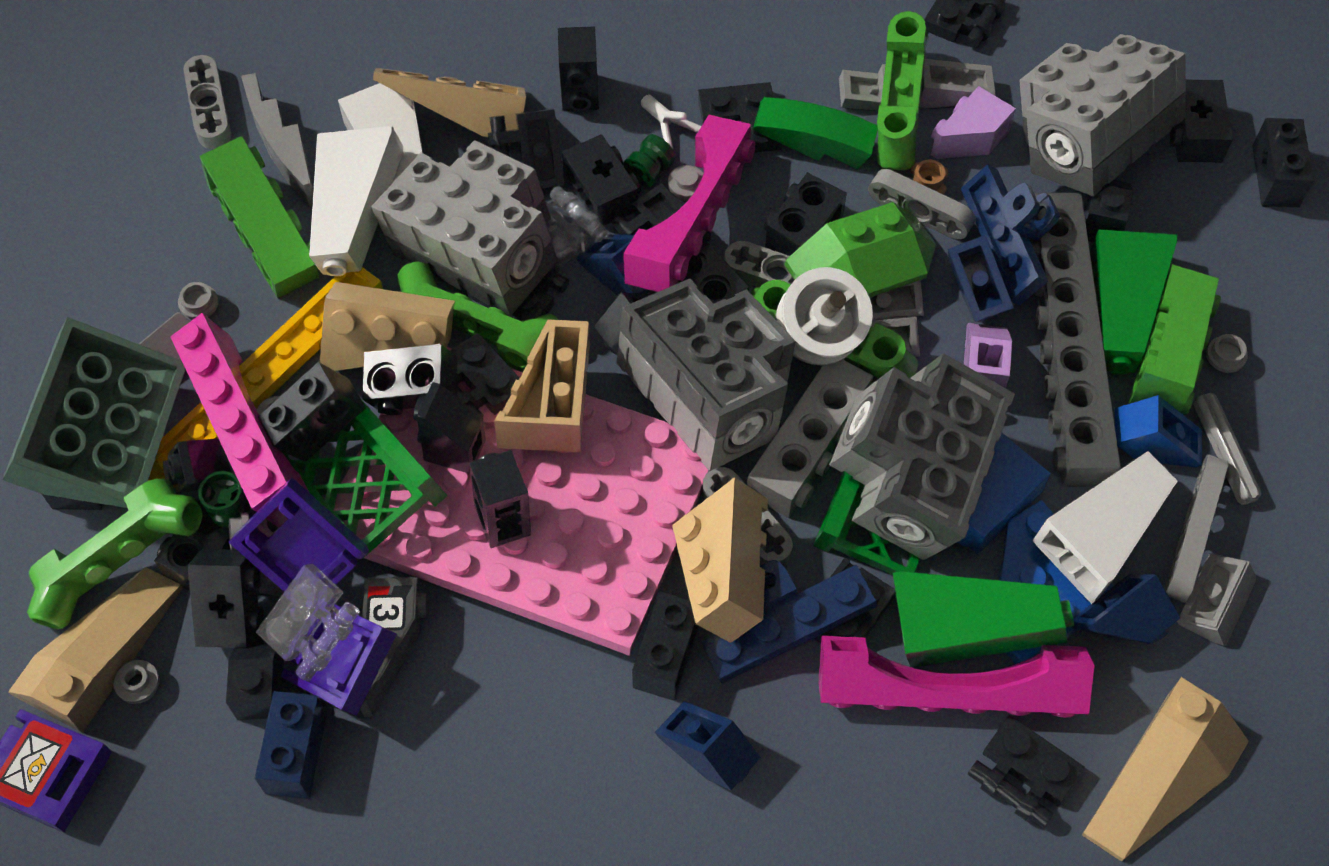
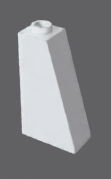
M380 83L338 100L343 122L347 130L392 125L403 144V154L393 182L420 153H423L413 100Z
M392 125L317 134L309 257L323 275L342 276L347 272L361 271L378 224L371 206L392 184L403 154V144Z
M1147 451L1049 517L1033 539V542L1081 594L1093 604L1116 577L1177 483V480Z

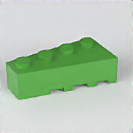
M240 136L200 155L209 190L214 197L217 196L227 219L230 221L235 218L233 224L239 238L247 249L252 247L254 251L251 253L252 257L276 297L279 298L319 278L318 268L309 257L310 241L305 243L299 234L302 226L295 212L292 209L286 211L280 202L284 196L276 180L273 177L267 179L263 173L262 168L265 167V163L258 149L255 146L249 148L243 137Z
M1172 264L1166 278L1147 347L1138 367L1128 404L1159 395L1181 414H1188L1195 394L1192 391L1204 362L1201 359L1202 351L1206 349L1213 327L1208 326L1210 318H1214L1221 300V296L1216 294L1219 278Z

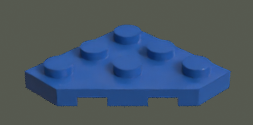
M1040 500L1008 521L999 581L1057 586L1060 601L1069 600L1072 617H1075L1091 603L1033 542V539L1046 520L1054 515L1047 505ZM1110 583V585L1106 588L1102 595L1109 589H1111L1114 585ZM1066 627L1067 637L1078 630ZM1041 647L1006 652V654L1014 664H1018L1040 654Z

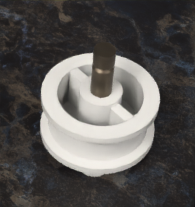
M821 267L809 270L793 281L778 304L775 320L796 341L794 357L809 364L829 365L846 358L865 339L872 324L873 310L866 289L855 277L840 269Z

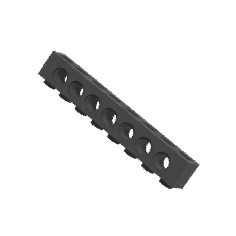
M1046 193L1052 197L1060 217L1057 223L1039 240L1034 241L1031 239L1030 242L1048 279V282L1036 291L1033 297H1038L1039 306L1036 309L1035 315L1036 328L1043 332V340L1040 343L1041 364H1047L1048 372L1044 379V395L1046 399H1051L1052 410L1049 412L1048 428L1050 435L1056 436L1057 447H1054L1053 468L1054 471H1060L1062 487L1097 486L1119 471L1120 461L1081 193ZM1046 208L1040 210L1038 220L1045 216ZM1063 333L1070 334L1073 337L1066 336ZM1067 367L1074 368L1078 372L1071 371ZM1071 402H1077L1083 407L1074 406ZM1075 437L1083 438L1089 444L1080 443Z

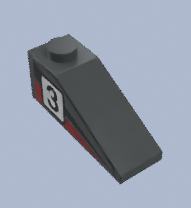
M417 577L368 578L364 581L362 617L397 634L360 708L364 717H373L420 635L421 619L428 618V593H421Z

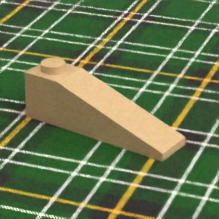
M376 68L374 71L373 80L481 136L488 137V133L491 132L489 117L504 115L506 130L517 129L515 114L524 112L526 94L525 88L477 80L473 87H468L466 82L453 77H437L436 81L428 80L429 76L420 73Z
M145 567L35 654L8 692L21 701L83 733L113 690L117 671L124 664L134 660L183 589L182 585Z
M1181 677L1165 698L1082 836L1122 862L1166 825L1193 806L1209 791L1227 779L1249 741L1223 703Z

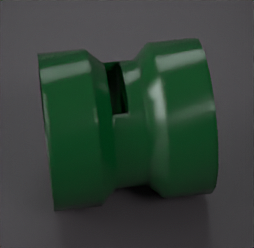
M650 134L641 142L640 150L632 152L625 159L624 168L628 174L634 173L641 186L648 188L660 178L661 170H667L674 163L676 155L670 144L663 138Z
M217 471L208 475L201 482L198 489L199 499L211 521L217 526L227 528L229 527V518L240 517V513L247 512L249 514L250 504L237 477L233 473Z

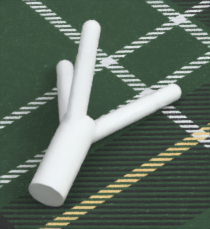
M646 95L641 100V106L660 122L663 139L670 144L672 149L673 144L669 130L671 123L696 133L701 128L700 125L686 120V113L669 111L651 95Z

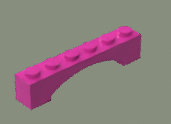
M713 115L707 116L695 136V166L703 168V177L693 195L676 213L648 230L638 229L624 252L625 284L659 292L676 285L678 280H684L692 255L697 256L699 254L706 231H712L719 208L726 206L732 185H738L744 164L746 162L750 163L753 158L755 141L751 140V124Z
M201 313L173 334L171 339L251 508L257 512L291 478H294L308 491L301 475L295 471L283 452L273 447L258 419L259 414L247 392L240 373L239 365L243 363V360L231 336L205 314ZM278 506L266 519L280 527L288 518L278 510Z
M822 636L819 692L821 703H829L838 708H849L854 704L873 705L883 710L896 709L898 706L917 707L927 712L940 711L942 708L962 709L972 714L984 713L986 710H998L1017 716L1028 715L1031 712H1044L1057 717L1068 718L1075 714H1089L1095 665L1086 647L1042 645L1040 654L1009 667L978 673H939L920 670L891 661L869 649L864 637Z

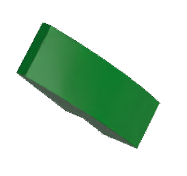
M764 97L760 102L753 130L817 161L826 154L858 169L872 155L878 126L860 117L834 108L797 100Z

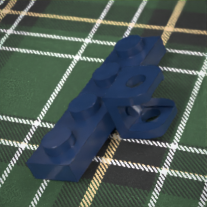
M987 164L961 188L968 207L975 215V223L981 236L986 235L1011 302L1020 306L1048 282L1029 238L1034 241L1039 240L1057 223L1060 214L1050 195L1042 193L1035 196L1032 186L1026 183H1021L1008 192L998 169ZM1024 197H1025V204L1019 202V201H1020L1022 198H1024ZM1046 208L1045 216L1038 220L1040 210Z
M771 560L760 566L765 570V576L770 575L765 578L763 620L732 643L717 635H713L701 642L721 683H724L878 606L857 564L798 593L786 568L779 561Z

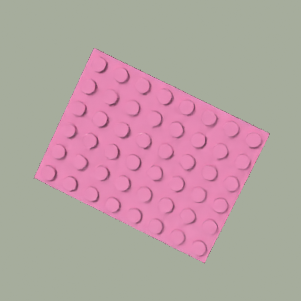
M512 369L520 378L522 372ZM429 378L426 380L425 386L429 384ZM464 381L457 384L463 392L472 391ZM586 394L581 452L497 448L494 421L498 413L494 415L485 405L480 407L479 410L484 415L486 441L478 459L489 453L499 454L509 450L512 451L528 491L531 536L490 548L474 506L471 474L424 461L421 443L417 441L418 423L413 418L415 408L403 409V413L400 415L380 414L379 419L448 496L436 507L430 501L424 504L365 556V559L623 654L631 655L677 550L672 525L695 508L703 490V479L709 472L701 462L702 459L697 453L692 452L672 425L670 426L665 421ZM362 448L357 456H361ZM386 465L369 466L366 482L383 481ZM359 466L350 467L341 484L356 483ZM394 475V481H398L399 479ZM408 490L392 491L389 508H399L412 494ZM364 492L361 509H378L381 492ZM353 493L337 494L334 510H350ZM376 519L359 520L356 535L361 540L374 530Z

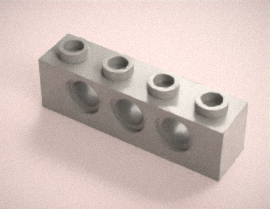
M844 360L821 367L748 475L747 486L768 498L769 508L787 518L791 516L797 506L804 508L814 490V486L811 485L817 475L824 477L831 467L829 465L833 457L831 453L838 444L856 396L872 384L873 375ZM827 404H837V405H839V406L842 407V408H841V409H831V408L827 407L826 405H827ZM817 434L822 439L811 440L807 438L805 435ZM794 464L802 470L793 472L787 470L784 466Z

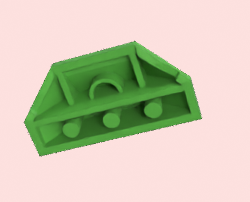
M891 202L826 223L785 260L784 265L794 280L803 273L815 268L830 267L843 270L855 277L866 289L869 297H873L925 279L929 272L936 243L916 216L896 203Z

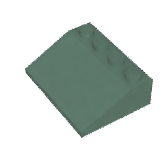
M67 317L55 340L2 480L44 495L127 508L123 498L149 479L185 372L182 361Z

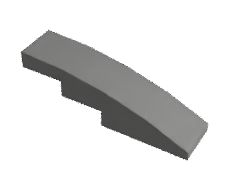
M925 59L920 109L956 106L963 96L969 97L978 86L996 95L992 66ZM886 64L881 65L878 73L842 70L839 77L841 108L878 110L879 105H881Z
M256 73L242 75L241 78L257 130L271 159L287 183L309 207H313L314 189L298 124L284 126L277 98L264 101Z

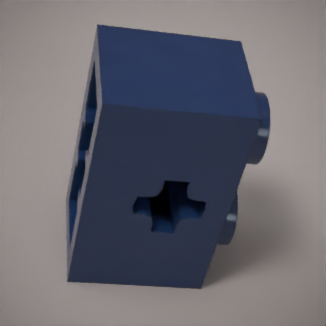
M273 692L255 774V780L265 794L310 799L327 712L317 695Z

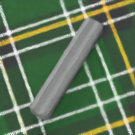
M1214 393L1198 396L1194 402L1195 410L1216 456L1229 461L1226 478L1237 502L1241 505H1246L1257 501L1261 496V490L1217 396Z

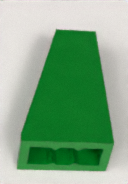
M1098 230L1090 250L1106 370L1112 374L1135 373L1143 358L1177 244V234Z
M904 571L893 573L905 654L912 668L1036 648L1042 645L1067 643L1066 627L1074 626L1069 600L1060 601L1057 586Z

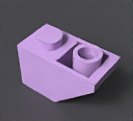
M978 86L969 97L963 96L958 101L953 114L948 120L942 119L936 125L931 136L934 139L931 156L936 159L989 155L1009 133L1016 108Z
M968 323L966 328L964 365L1006 388L1010 377L1012 339L1008 328Z

